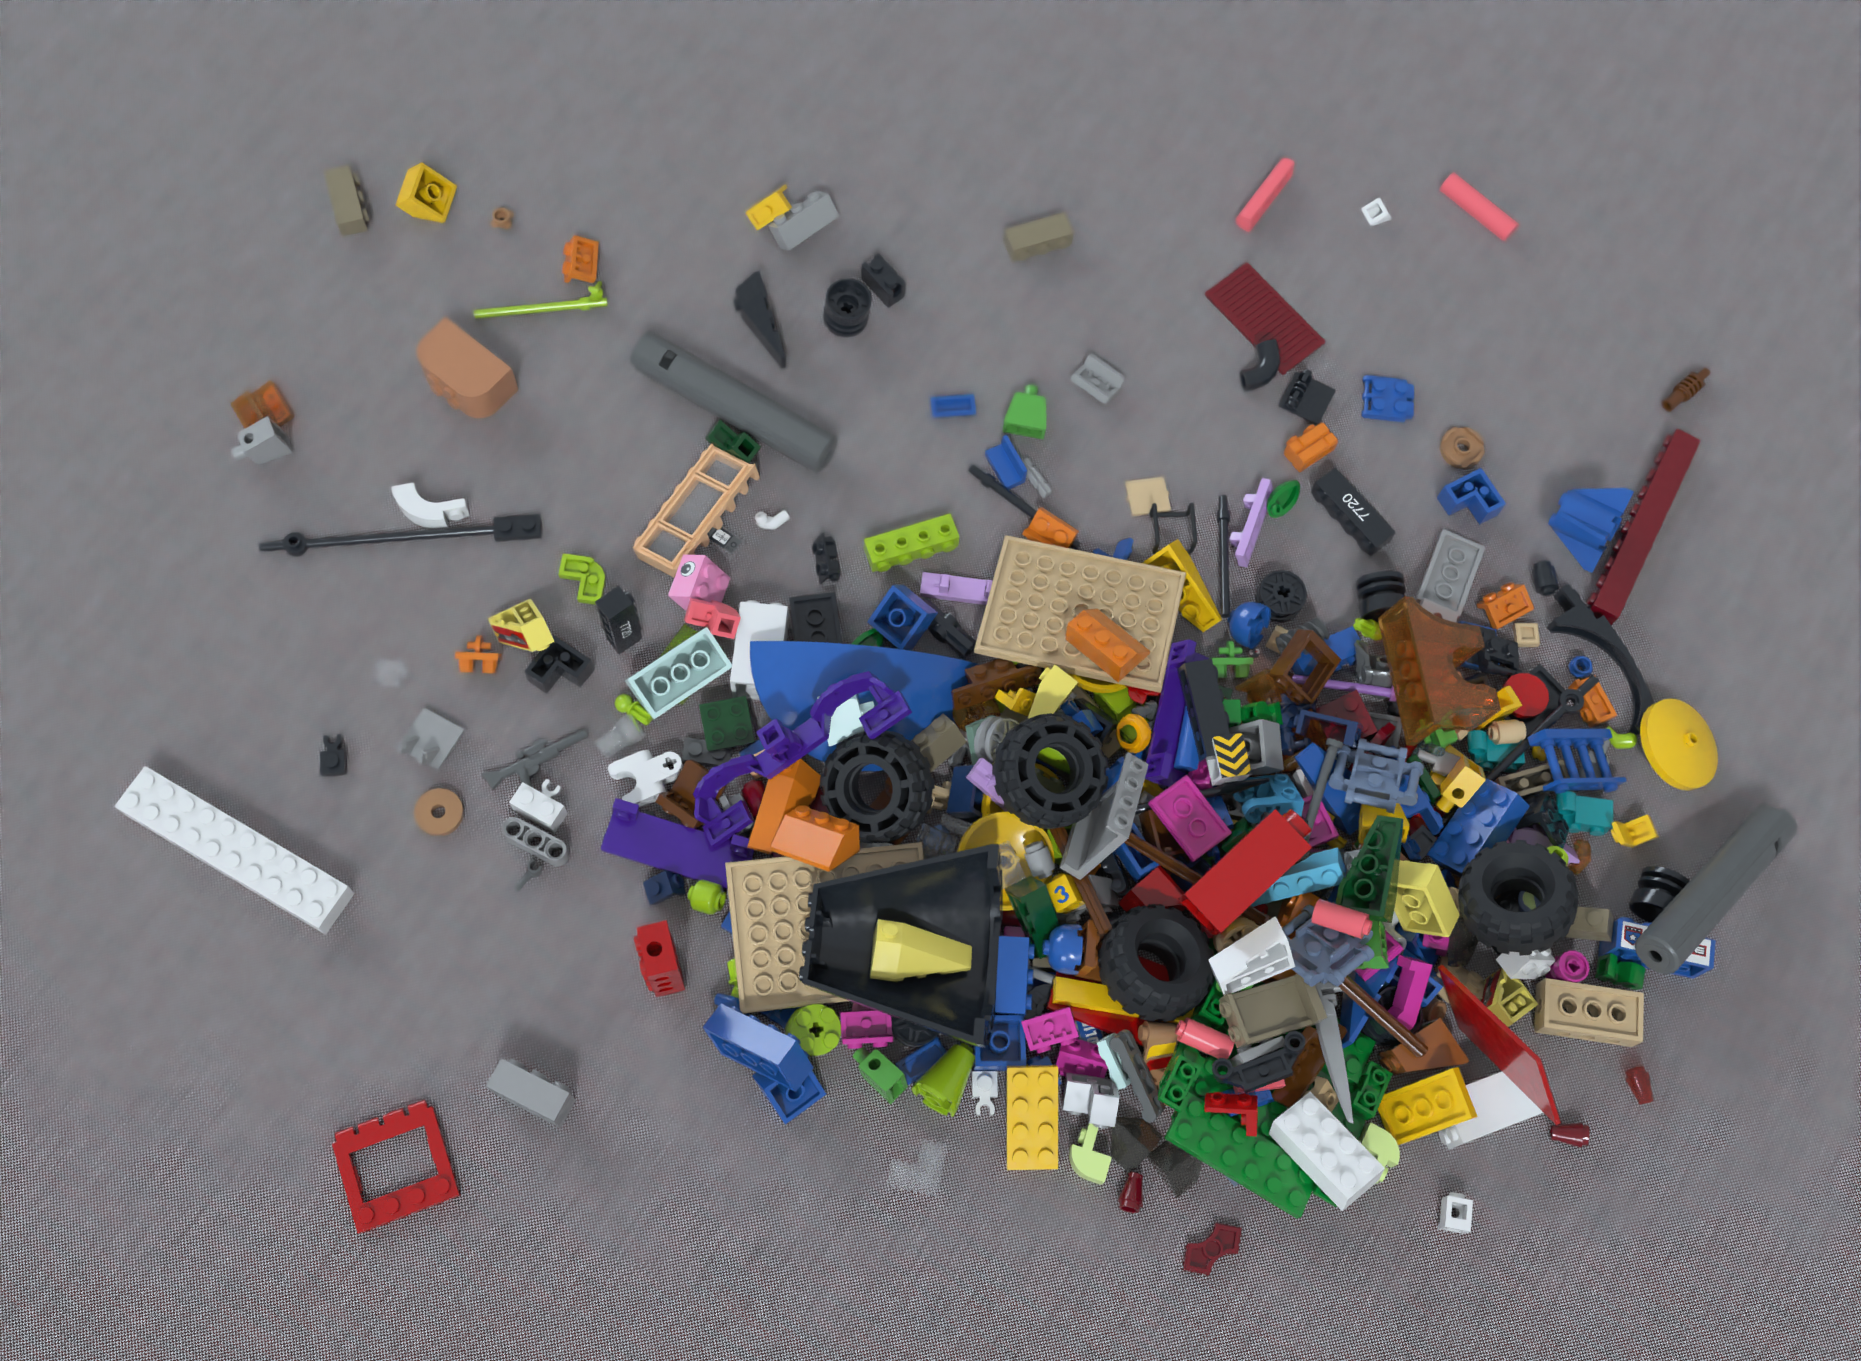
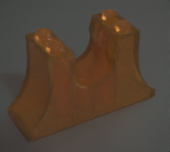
M1404 596L1378 618L1406 745H1417L1437 729L1472 731L1501 711L1495 688L1484 684H1472L1463 679L1455 669L1485 647L1480 626L1442 619L1424 609L1413 597Z

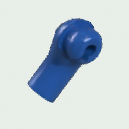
M721 993L715 996V1005L723 1004L729 1008L735 1006L740 1010L737 997Z

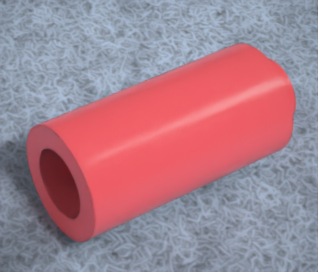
M1322 899L1317 901L1312 914V923L1360 939L1364 935H1369L1373 921L1369 920V914Z
M1187 1017L1184 1021L1180 1020L1175 1029V1034L1178 1035L1177 1041L1217 1059H1228L1232 1052L1234 1042L1230 1039L1229 1035Z

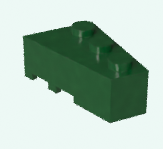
M1028 876L1005 888V891L1025 937H1029L1031 944H1035V956L1042 959L1047 956L1042 953L1043 941L1048 940L1050 933L1060 924L1058 923L1056 911L1046 884L1041 880Z

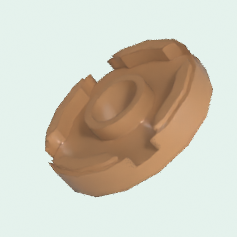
M1453 427L1445 433L1440 441L1439 449L1441 456L1454 468H1472L1480 462L1485 453L1482 437L1478 432L1468 427ZM1457 444H1464L1468 451L1459 450Z
M437 788L429 790L421 795L415 804V822L423 832L430 836L449 835L462 823L464 816L463 804L458 796L448 789ZM438 807H443L446 810L441 818L433 817V811Z

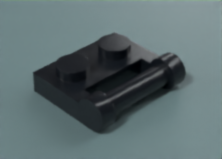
M1484 632L1477 635L1478 667L1480 672L1486 674L1495 673L1508 677V679L1513 675L1523 673L1519 669L1517 642ZM1493 661L1505 664L1507 667L1494 664Z

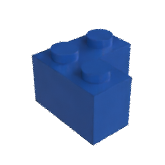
M1482 468L1444 486L1437 496V500L1448 516L1468 507L1479 525L1498 516L1506 505Z

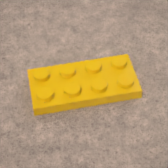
M1057 1065L1006 1066L1007 1170L1058 1169Z
M1459 1067L1449 1069L1384 1094L1378 1107L1385 1130L1395 1138L1398 1146L1478 1117Z

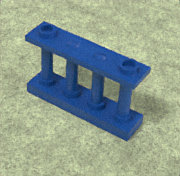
M1543 729L1527 737L1529 745L1540 746L1541 749H1544L1554 781L1543 786L1544 791H1554L1555 794H1560L1573 790H1604L1605 793L1618 790V785L1627 782L1626 777H1612L1603 749L1604 741L1613 738L1610 729ZM1553 746L1561 749L1569 778H1563ZM1570 746H1574V749H1577L1586 778H1580ZM1586 746H1590L1594 750L1602 778H1596Z

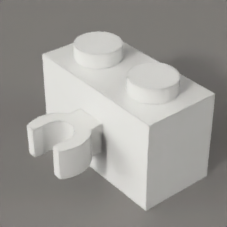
M546 779L542 784V792H539L522 782L509 802L513 811L555 834L568 814L563 804L552 799L560 795L562 791L561 786L557 785L554 791H549L548 787L551 782L549 779Z

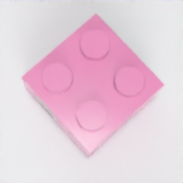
M683 554L668 596L686 611L690 598L707 602L715 600L722 603L730 577L706 555Z

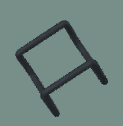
M1193 502L1189 504L1186 512L1158 513L1157 504H1152L1149 516L1154 518L1156 540L1152 550L1153 554L1160 551L1158 550L1160 544L1158 517H1187L1190 514L1193 542L1190 549L1185 550L1188 554L1194 552L1198 539Z

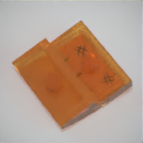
M271 380L253 393L247 390L230 403L244 428L253 425L267 416L279 427L295 417L277 385Z

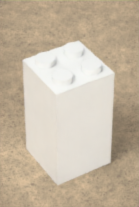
M748 600L747 602H740L739 615L741 619L736 632L730 685L732 698L746 696L747 699L760 700L751 673L750 641H787L789 626L788 606H784L781 603L760 604L758 601Z
M1499 1072L1466 1085L1478 1117L1440 1130L1439 1137L1449 1150L1530 1119L1543 1112L1503 1072Z

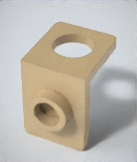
M1316 1076L1314 1088L1306 1091L1303 1097L1311 1092L1332 1112L1339 1101L1337 1094L1328 1079Z

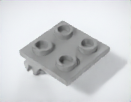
M423 708L398 745L397 751L401 754L405 752L417 758V762L422 765L426 763L440 770L465 732V729Z

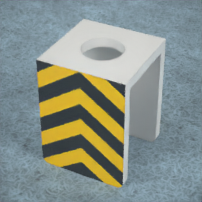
M1242 733L1212 738L1216 759L1207 760L1212 786L1222 785L1227 782L1243 781L1252 774Z

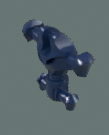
M1282 693V702H1280L1283 725H1280L1282 755L1293 756L1297 750L1305 749L1312 742L1307 736L1304 739L1295 741L1296 734L1292 732L1295 716L1300 714L1301 709L1307 711L1312 709L1313 712H1316L1317 698L1313 704L1297 705L1285 693ZM1271 697L1266 699V704L1273 703Z

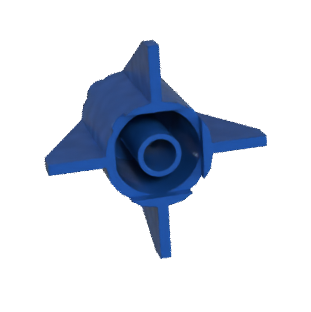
M1626 487L1585 488L1568 490L1562 494L1558 505L1561 507L1557 513H1553L1548 525L1552 526L1553 531L1584 570L1593 573L1603 552L1607 548L1605 546L1607 540L1611 541L1616 531L1621 528L1622 518L1620 517L1624 515V511L1634 493L1633 490Z

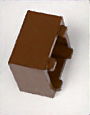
M1153 810L1139 814L1143 836L1148 843L1171 857L1187 855Z

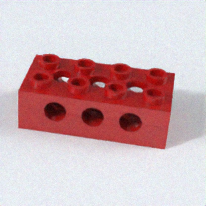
M667 920L636 927L638 935L633 936L636 951H638L641 959L639 961L641 974L649 992L654 991L657 998L684 991L685 986L676 947Z

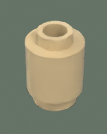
M1516 719L1493 721L1488 728V737L1496 745L1519 743L1520 740L1526 738V726L1524 722Z

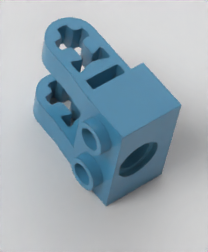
M1288 774L1247 777L1245 780L1269 778L1270 781L1243 790L1240 793L1232 794L1236 801L1245 802L1242 805V812L1250 823H1259L1275 809L1281 815L1292 809L1300 817L1302 816L1304 800Z

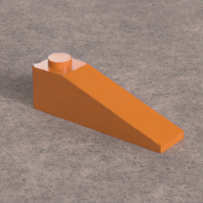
M801 758L772 779H768L747 848L771 855L773 853L771 851V844L784 816L800 805H811L815 800L820 786L821 775Z

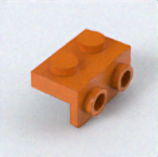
M1588 678L1581 681L1580 679L1575 680L1568 689L1577 690ZM1599 682L1583 696L1584 705L1580 709V715L1590 728L1614 719L1617 716Z

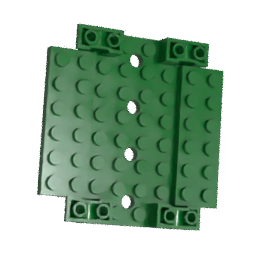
M1214 977L1213 984L1209 987L1206 996L1195 1007L1191 1019L1229 1035L1228 1023L1226 1018L1221 1015L1219 1009V999L1224 995L1217 990V980ZM1260 981L1254 985L1261 986L1265 983ZM1305 1028L1298 1029L1295 1031L1303 1032ZM1361 1032L1353 1044L1343 1049L1353 1123L1347 1121L1339 1101L1331 1112L1357 1140L1366 1120L1375 1117L1393 1074L1373 1061H1369L1367 1064L1376 1041ZM1288 1033L1282 1034V1035H1279V1036H1276V1037H1273V1038L1275 1039V1038H1278V1037H1280V1036H1283V1038H1284V1040H1285V1037H1286V1035H1287ZM1179 1042L1159 1082L1158 1100L1174 1109L1171 1117L1173 1120L1164 1139L1296 1219L1301 1218L1312 1191L1314 1195L1337 1207L1269 1135L1273 1121L1288 1110L1287 1107L1276 1101L1258 1107L1257 1137L1246 1136V1125H1241V1114L1229 1117L1228 1113L1205 1112L1206 1093L1223 1092L1234 1087L1226 1083L1221 1084L1214 1078L1212 1065L1217 1058L1208 1055V1058H1203L1197 1049ZM1235 1042L1227 1060L1238 1054L1236 1050L1239 1048L1236 1047ZM1259 1042L1251 1044L1252 1048L1258 1046ZM1325 1063L1317 1076L1328 1079L1334 1089ZM1221 1071L1219 1074L1225 1075L1226 1072ZM1313 1081L1312 1084L1309 1086V1088L1307 1089V1091H1310L1311 1089L1314 1088V1086H1315V1082H1314V1081Z

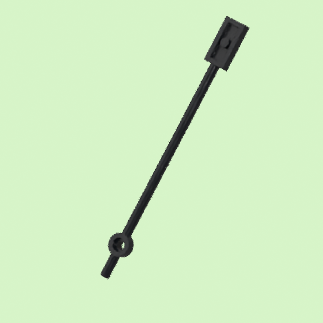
M540 514L493 517L494 525L313 539H306L303 534L292 532L286 535L283 541L260 542L259 550L260 552L285 550L290 556L299 557L305 554L308 548L494 534L495 542L542 539ZM298 540L295 545H291L293 541Z
M1591 675L1577 690H1565L1558 698L1559 707L1527 737L1543 729L1551 728L1565 713H1577L1584 705L1583 696L1599 682L1598 678ZM1566 700H1571L1573 702V706H1569L1566 703ZM1526 737L1485 778L1495 781L1530 747L1528 738ZM1456 804L1448 813L1441 817L1443 828L1440 832L1446 827L1459 808ZM1424 825L1410 836L1411 840L1414 839L1420 847L1421 852L1419 854L1421 860L1428 854L1437 840L1436 835H1432L1430 830ZM1401 845V853H1402L1410 862H1417V863H1419V862L1421 861V860H1419V861L1410 860L1409 857H1408V855H1407V853H1406V851H1405V849H1404L1403 846Z

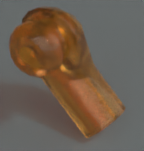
M1582 839L1576 840L1573 845L1574 850L1578 852L1580 860L1579 864L1572 863L1569 866L1570 871H1573L1575 875H1579L1591 862V845L1588 841Z

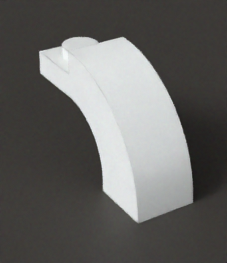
M414 482L391 486L394 498L402 513L419 526L429 529H447V520L456 521L470 516L465 498L433 503L419 496Z

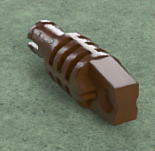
M1705 367L1697 374L1694 371L1689 373L1673 388V393L1661 402L1662 407L1666 411L1672 412L1681 402L1689 401L1706 385L1703 381L1712 372Z

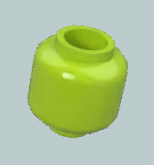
M700 880L695 886L692 885L690 887L688 900H690L693 910L713 915L717 911L722 910L726 901V893L723 892L720 884Z

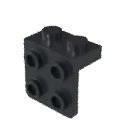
M1547 792L1537 796L1528 795L1523 799L1530 807L1517 824L1516 829L1518 830L1540 822L1552 846H1558L1563 849L1568 836L1569 826L1566 820L1561 819L1555 800L1550 799Z

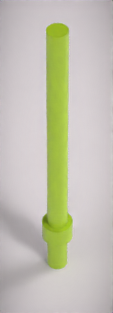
M581 297L580 300L477 309L474 310V317L477 319L573 309L586 311L594 307L608 306L607 297L602 298L601 301L590 300L589 297Z

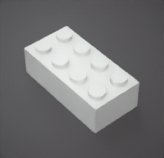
M1311 1092L1307 1093L1275 1119L1269 1131V1135L1341 1211L1345 1210L1378 1182L1385 1169Z

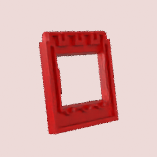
M425 1099L408 1105L410 1115L406 1116L404 1108H400L384 1114L383 1120L385 1124L381 1125L379 1118L376 1117L358 1124L359 1134L357 1135L353 1126L335 1133L337 1142L332 1143L358 1234L461 1196L435 1109L432 1106L428 1108ZM424 1126L432 1158L439 1175L364 1202L362 1195L363 1187L351 1153Z

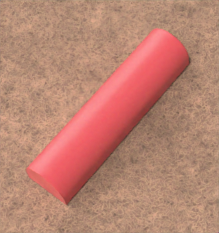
M1282 158L1236 217V223L1240 228L1248 233L1253 229L1293 176L1295 165L1293 160Z
M1455 172L1448 176L1439 189L1504 242L1520 225Z

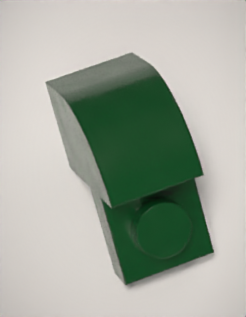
M721 420L714 424L705 437L710 444L712 443L715 447L747 463H750L761 447L745 432L737 435Z

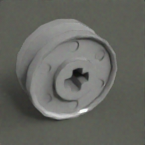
M996 716L985 719L978 727L974 738V750L977 758H984L991 765L995 763V752L999 743L1002 742L1007 732L1019 724L1018 721Z

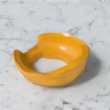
M1128 714L1121 719L1116 727L1117 741L1129 753H1139L1150 742V726L1142 716ZM1126 725H1131L1136 729L1137 737L1133 743H1127L1120 738V729Z

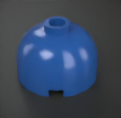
M1244 602L1235 610H1232L1228 618V623H1230L1229 631L1232 638L1244 647L1250 649L1257 647L1264 635H1260L1263 627L1268 629L1271 609L1258 602Z
M1060 925L1050 933L1048 940L1043 941L1042 953L1047 955L1048 963L1055 971L1068 975H1077L1079 973L1078 970H1075V965H1081L1083 937L1077 934V930H1082L1081 925Z

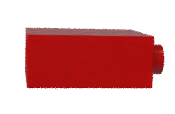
M1275 809L1178 899L1212 935L1222 933L1312 848L1305 840L1312 832L1311 828L1292 809L1283 815Z

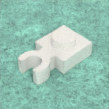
M972 1071V1098H979V1102L975 1107L976 1116H980V1108L982 1106H987L990 1110L989 1115L993 1116L995 1107L990 1098L998 1097L997 1071Z

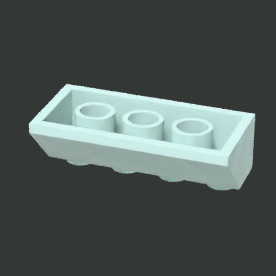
M705 627L624 681L640 704L655 719L732 668V664L709 629Z

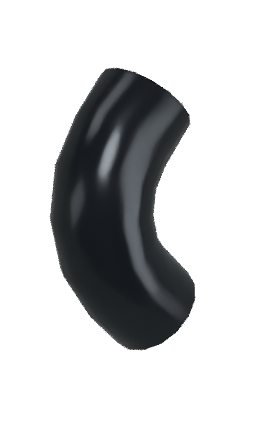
M1276 339L1263 341L1256 345L1259 359L1258 364L1253 368L1240 371V383L1243 391L1246 392L1269 384L1277 375L1281 362L1280 350Z

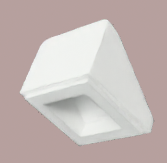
M1380 197L1361 208L1370 226L1392 219Z

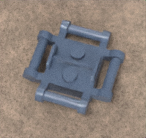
M1359 738L1357 751H1352L1345 745H1343L1342 749L1337 750V760L1334 772L1329 778V786L1337 790L1346 791L1345 803L1352 804V802L1386 809V812L1393 814L1396 803L1413 806L1417 803L1418 794L1416 792L1419 778L1424 771V765L1417 761L1405 762L1408 748H1392L1366 742L1367 739ZM1364 751L1397 758L1398 761L1364 753ZM1346 761L1354 763L1350 780L1343 777ZM1402 774L1409 775L1408 786L1405 792L1399 791Z
M1306 905L1301 910L1302 913L1282 928L1288 939L1295 967L1291 969L1303 977L1304 982L1311 987L1315 986L1318 982L1325 984L1328 981L1335 986H1339L1344 982V978L1364 961L1368 962L1375 956L1374 951L1368 945H1365L1372 938L1373 931L1371 930L1368 936L1364 935L1360 939L1357 937L1352 938L1348 934L1312 923L1314 907ZM1296 930V936L1290 939L1288 936Z

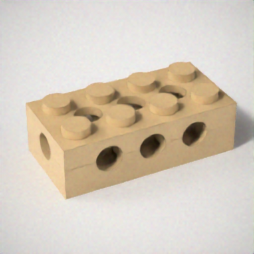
M1548 978L1536 984L1535 1000L1538 1005L1535 1007V1033L1633 1047L1643 1042L1644 993Z

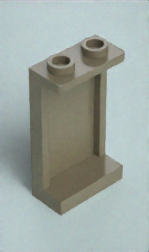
M1298 974L1235 994L1228 993L1219 999L1220 1013L1226 1018L1230 1039L1235 1042L1237 1048L1315 1025L1327 1018L1316 987L1306 984L1304 978Z

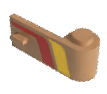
M1144 1021L1143 1025L1139 1026L1138 1039L1142 1041L1145 1048L1143 1059L1159 1091V1082L1176 1050L1178 1035L1175 1034V1029L1177 1025L1168 1022Z

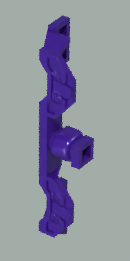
M867 671L851 675L847 679L830 685L827 691L822 693L815 701L810 711L812 718L793 731L784 727L777 718L758 730L756 733L765 749L757 756L748 754L736 757L711 768L695 788L693 793L695 798L694 816L697 820L705 823L702 827L710 845L717 848L730 839L733 834H737L754 822L746 803L742 800L723 812L715 799L722 787L738 776L751 772L772 779L829 739L831 717L838 706L854 695L869 690L878 702V705L859 717V720L867 736L870 739L876 738L912 713L903 694L899 690L896 692L880 681L873 673Z

